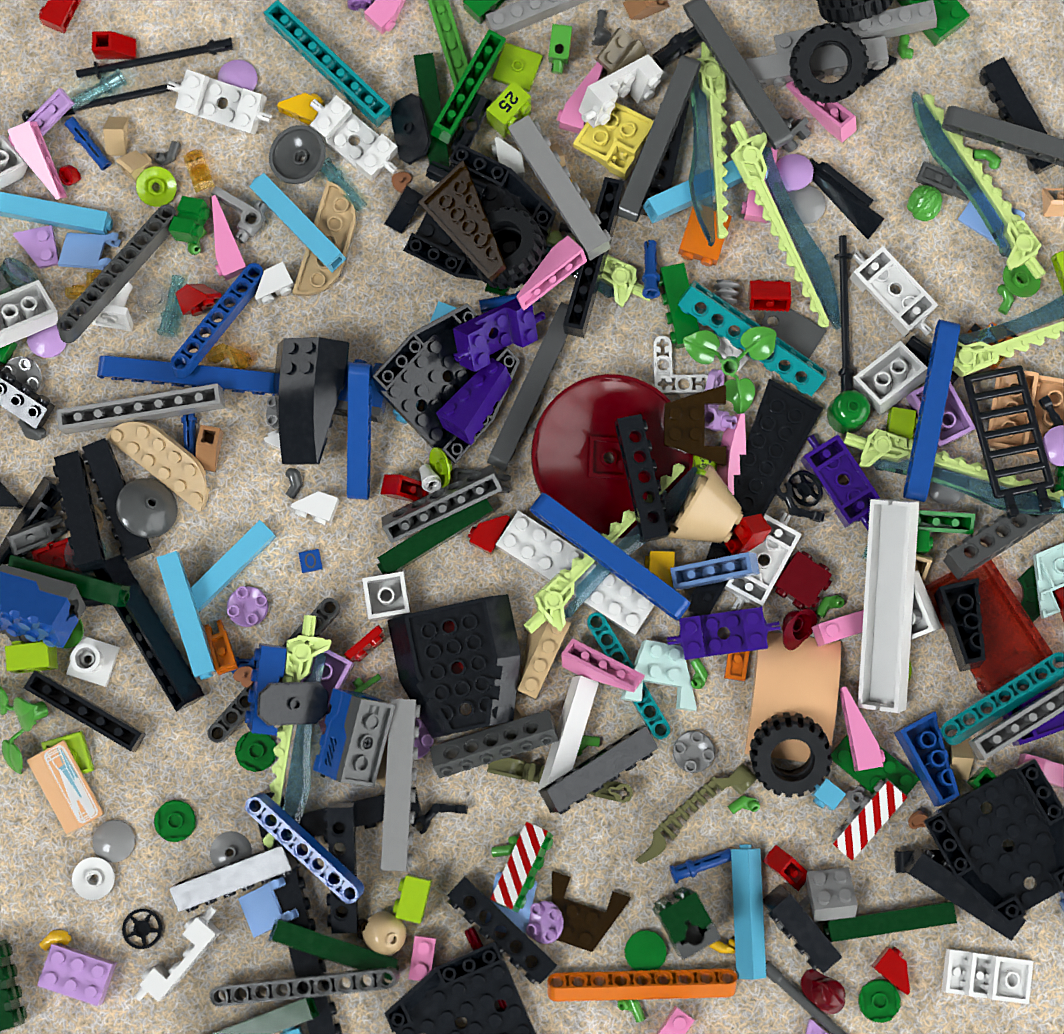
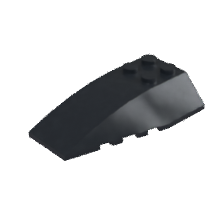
M310 337L284 338L278 343L273 384L282 464H320L328 439L326 435L334 421L332 416L340 402L338 397L340 391L344 390L346 383L349 342Z

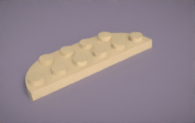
M327 181L314 225L346 258L356 227L355 208L351 199L341 187ZM306 247L292 294L296 296H312L327 290L339 278L345 261L334 272H331Z
M131 421L119 424L106 435L108 440L198 512L204 509L208 500L209 487H207L206 472L194 455L164 431L146 421Z

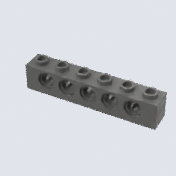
M491 464L381 517L382 528L392 544L503 491L501 481Z
M1033 495L1026 500L1025 505H1017L1019 514L1016 518L1008 519L1004 514L999 516L993 525L989 526L987 524L978 531L977 535L973 536L971 534L962 541L963 544L958 547L957 545L950 547L946 551L947 555L943 562L954 576L960 580L1054 520L1059 510L1051 502L1052 508H1049L1048 512L1040 513L1038 497ZM1028 512L1033 513L1035 517L1031 516ZM1012 522L1017 523L1019 527L1015 526ZM996 532L1001 533L1004 537L999 536ZM980 542L985 543L988 547H984ZM964 552L969 553L972 557L966 556Z
M548 709L430 747L433 768L440 779L484 764H490L503 758H509L522 752H528L544 745H550L559 741L555 721Z

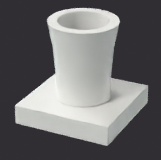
M129 282L96 317L92 325L132 332L133 321L128 308L125 307L128 296L133 288Z
M83 636L71 653V661L66 674L107 687L120 647ZM91 656L92 661L88 663V658Z

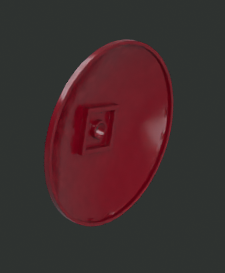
M618 374L588 377L565 388L543 411L533 435L531 464L540 494L543 492L553 498L599 534L609 535L610 524L616 521L617 523H622L624 511L634 512L614 423L617 418L641 414L642 419H645L647 422L648 431L646 432L647 440L650 439L652 444L650 454L651 459H654L656 462V480L659 479L660 481L661 477L665 475L671 477L673 465L679 463L685 466L684 471L660 494V499L664 500L666 511L664 512L666 519L681 502L689 485L693 466V455L664 446V404L671 401L652 385L637 378ZM636 434L629 435L632 442H639V437ZM606 452L613 455L614 460L611 464L604 461L603 457ZM634 454V459L637 462L644 461L641 454ZM641 473L638 475L641 482H648V477L645 474ZM647 493L643 494L644 500L647 499ZM648 514V520L651 523H656L657 517L654 514ZM636 520L618 539L639 534Z

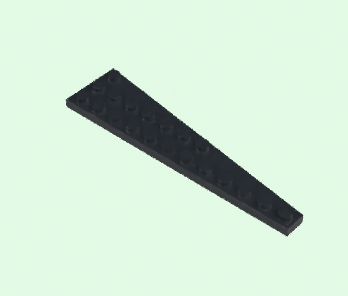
M771 379L768 380L746 443V455H742L740 460V475H735L733 496L742 507L743 517L757 514L764 516L776 494L775 488L780 487L823 407ZM736 524L733 525L731 532L736 528ZM724 541L722 543L712 542L705 561L731 556L732 554L724 544ZM728 580L697 586L688 611L697 616L710 614Z

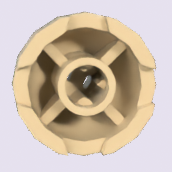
M381 911L372 915L367 920L369 922L366 925L365 931L363 930L362 932L363 941L367 948L386 956L400 950L405 943L407 935L406 927L402 920L395 918L396 915L387 911Z

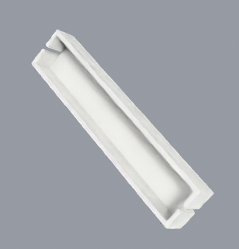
M870 499L858 708L880 709V711L893 713L905 711L907 708L919 515L918 501Z

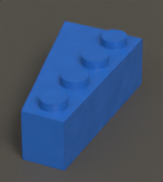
M259 643V648H255L254 661H257L256 669H252L251 681L254 683L253 689L248 692L247 700L251 702L250 710H246L244 723H247L251 733L277 736L278 728H275L274 725H266L257 716L258 693L269 683H282L280 678L284 676L287 652L285 646Z
M936 711L894 732L934 807L942 806L960 796L953 770L950 768L948 761V752L945 750L942 740L943 735L941 729H939Z

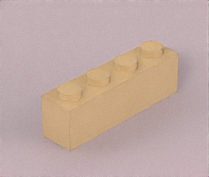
M535 608L532 610V616L537 612ZM545 621L532 634L528 631L517 692L534 700L537 699L571 625L570 622L566 621L562 631L559 632L548 621Z

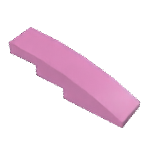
M745 414L731 415L737 417V423L732 422V424H736L735 429L727 428L723 433L721 446H726V465H717L718 475L733 495L734 476L740 475V455H746Z

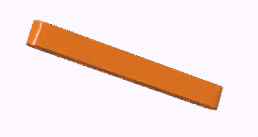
M731 969L553 973L547 980V994L552 1001L557 1002L731 997L736 993L737 974Z

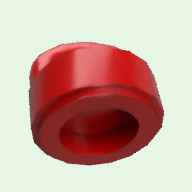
M65 165L59 169V178L64 185L71 186L81 180V174L72 165Z

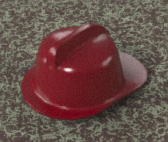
M792 610L784 617L781 630L783 632V644L786 649H796L813 633L812 627L817 623V617L813 610Z
M809 969L803 974L801 989L813 1004L824 1013L831 1015L843 1009L845 1005V989L839 981L813 969Z

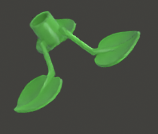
M765 326L748 329L740 339L741 345L746 349L737 358L735 356H728L723 359L717 351L720 347L719 338L714 332L709 330H701L684 337L683 343L689 355L698 363L710 364L713 362L715 355H717L719 362L722 363V372L735 378V380L730 379L724 383L726 385V401H730L733 404V410L737 414H743L750 407L754 399L755 386L749 378L739 380L738 375L735 374L740 366L739 361L748 352L754 360L767 359L774 351L777 333L774 329Z
M0 686V714L5 715L7 710H14L22 728L9 741L3 740L2 754L9 767L18 774H22L23 759L19 748L14 744V740L25 731H30L37 720L47 717L48 708L43 701L31 704L21 697L14 698L13 706H10L8 704V696Z

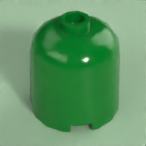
M856 390L841 392L830 402L827 408L829 425L841 434L857 432L864 426L870 415L868 399L864 394Z

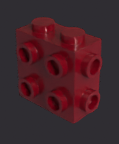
M797 551L773 586L776 589V594L782 598L787 596L793 601L792 604L800 610H803V608H814L821 599L818 597L822 590L826 591L832 583L830 580L832 576L829 572L830 569L822 563L817 564L812 561L813 557L804 551Z

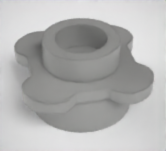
M857 786L855 790H847L845 792V798L850 803L849 808L856 810L865 797L864 788Z

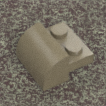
M620 27L617 28L595 60L607 70L606 74L610 75L644 57L646 49L639 40H634Z

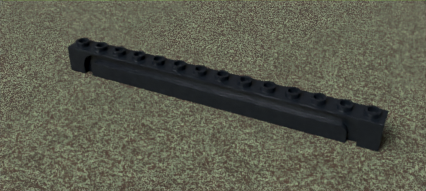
M273 792L265 793V794H267L271 799H272L273 796L275 795V793H273ZM282 794L280 807L283 809V806H286L284 796ZM255 800L256 807L261 808L260 802ZM258 823L263 842V839L269 832ZM286 829V834L292 837V835H289L288 829ZM275 839V843L273 844V846L281 844L277 839ZM295 857L298 865L292 869L291 874L284 876L286 885L274 891L283 913L297 909L299 917L288 921V923L314 931L316 930L315 920L310 918L308 910L311 909L309 897L304 896L303 889L306 888L303 876H299L298 872L301 864ZM280 874L274 876L273 878H274V879L280 878ZM289 948L295 977L324 974V972H327L324 959L320 960L319 957ZM323 979L322 987L328 990L329 982ZM302 981L301 989L307 992L308 984ZM329 995L313 997L319 1016L306 1021L309 1034H342L341 1025L336 1023L334 1015L337 1014L335 1002L330 1001Z

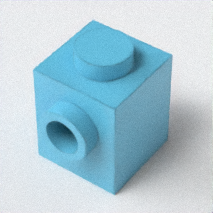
M824 778L825 782L821 786L815 785L816 790L811 794L814 797L813 802L822 809L826 806L829 810L834 811L846 793L827 778Z

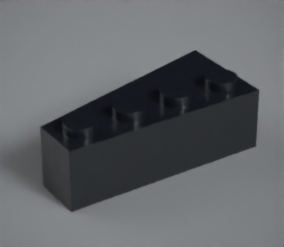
M979 578L940 586L934 594L959 672L979 668L986 660L984 636L982 633V615L980 613Z
M780 884L763 898V904L769 910L768 915L775 923L779 922L783 927L781 931L788 939L792 938L796 942L794 947L801 955L806 954L809 958L807 963L814 971L818 969L824 974L842 958L841 954L793 895Z

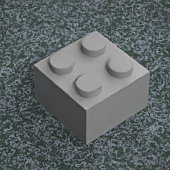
M849 867L807 872L806 889L814 922L856 917L858 905Z

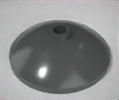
M297 125L285 129L275 138L269 152L271 170L275 176L288 184H301L311 180L321 170L325 161L326 147L324 140L317 131L308 126Z
M141 478L129 482L120 491L116 501V512L120 522L129 532L139 537H159L171 529L177 518L178 508L174 495L165 485L153 479ZM148 501H152L154 506L149 505Z

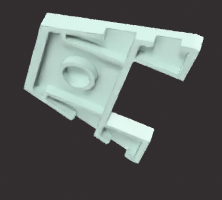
M1064 543L1033 555L1041 619L1061 612L1052 591L1064 586Z
M650 640L642 641L633 665H635L634 670L644 674L645 677L634 693L625 690L621 695V700L642 701L643 682L677 687L676 709L697 711L682 646H668L666 643Z

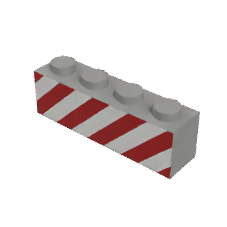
M887 778L884 781L879 780L873 787L874 793L870 797L868 795L865 796L859 804L861 808L856 813L853 811L845 820L847 824L843 828L839 827L832 835L834 838L832 844L850 860H853L907 798V795Z

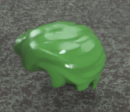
M920 185L910 194L907 208L917 220H932L941 210L942 195L934 186Z

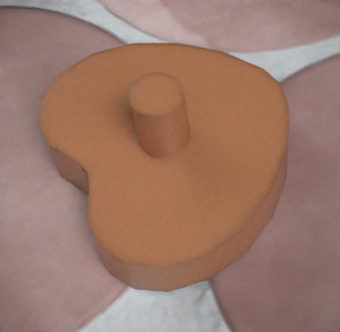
M398 172L392 176L393 187L398 192H401L412 180L411 175L407 172Z
M251 667L238 668L233 674V678L237 682H241L245 688H250L254 683L251 681Z
M916 811L908 819L909 827L911 829L925 828L926 826L923 821L929 815L923 811Z

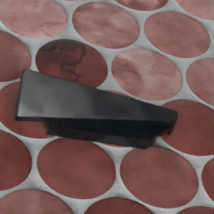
M811 158L809 161L813 166L812 181L865 238L869 239L885 219L869 208L874 200L828 163L821 162L818 164Z
M43 477L8 534L53 517L57 512L53 507L62 498V495L57 490V485ZM7 536L0 545V566L1 564H8L10 555H14ZM30 550L25 551V552L20 553V554H17V555H21V556H25V557H26V555L28 554V552H29Z

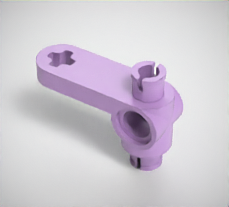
M712 369L709 372L705 391L724 384V373L722 370ZM705 405V429L714 432L726 431L727 428L735 429L736 424H732V422L737 423L736 416H730L727 411L718 410L719 405Z

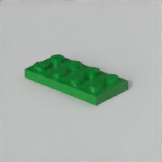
M848 735L842 739L831 753L832 761L871 794L874 793L873 787L879 780L889 779L906 795L909 794L920 780L881 746H879L880 750L882 749L885 755L883 767L855 771Z

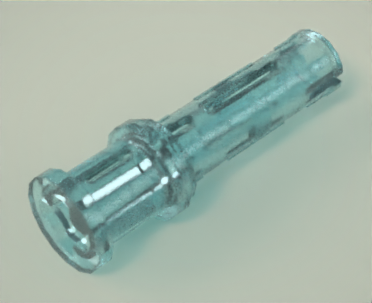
M116 69L112 75L100 78L99 83L72 97L71 99L75 104L71 109L76 111L105 93L111 94L113 93L112 90L121 85H127L121 71Z
M330 157L326 158L320 171L328 179L327 181L338 185L345 192L346 195L343 196L354 205L356 212L363 209L362 206L365 207L367 203L362 200L343 178V172L334 166Z
M172 275L171 277L172 280L165 310L160 314L162 319L160 328L157 329V334L161 336H175L173 331L175 322L179 318L178 314H176L179 302L176 294L174 296L175 289L177 292L182 288L185 279L178 275Z

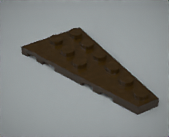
M461 161L418 203L492 282L507 267L467 165L464 161Z

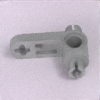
M217 186L214 187L211 192L212 196L216 195L219 201L241 213V220L236 226L238 232L234 238L239 242L241 240V243L245 244L249 237L253 238L257 231L262 228L263 222L266 219L264 213L268 206L265 203L261 204V201L257 200L254 207L225 190ZM256 217L255 223H247L249 218Z

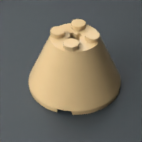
M708 464L704 469L706 471L705 476L700 475L688 493L683 504L684 511L676 514L677 518L674 524H671L670 532H668L669 538L722 543L724 541L727 543L732 536L733 525H738L743 517L742 507L713 466Z

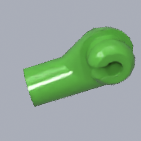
M985 149L973 150V159H985L989 161L988 166L990 169L999 168L1001 159L993 151Z
M204 228L197 244L187 243L188 251L192 255H197L201 252L200 239L207 234Z
M519 836L509 837L508 845L492 847V856L510 855Z
M638 1000L618 1001V1008L621 1011L627 1010L632 1012L636 1023L646 1019Z

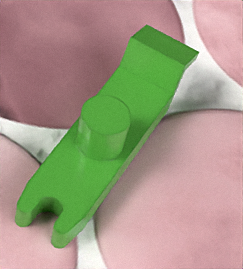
M377 674L366 683L360 677L352 682L356 687L354 691L364 692L382 679L381 676Z

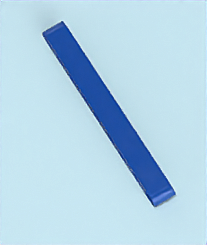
M939 319L935 328L903 498L925 502L928 496L960 333L959 323Z
M114 356L99 357L97 377L101 379L110 377L111 380L124 381V379H130L131 382L144 383V381L152 382L151 384L164 385V383L172 384L171 386L184 387V385H189L192 388L218 383L223 388V391L228 389L238 393L248 391L252 392V394L265 395V393L275 396L273 384L275 373L198 365L187 378L180 379L174 375L171 362ZM180 364L177 368H183L185 364Z
M542 492L529 510L536 517L673 619L679 621L690 606V601L547 494Z

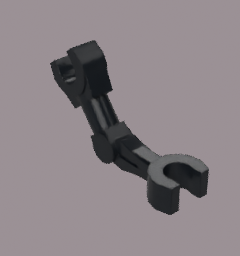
M1049 396L1041 398L1038 402L1042 409L1048 413L1050 421L1053 423L1052 428L1063 425L1064 422L1055 412Z
M789 482L784 484L786 487L785 493L781 491L780 487L775 488L776 495L782 501H785L791 516L805 517L815 522L824 521V513L806 511L795 505L792 499L794 496L792 485Z
M435 803L425 815L415 819L412 826L415 827L418 822H421L423 829L419 833L424 834L427 832L431 820L439 812L468 814V805L454 806Z

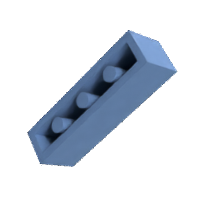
M751 552L670 568L674 589H687L760 574L757 554Z

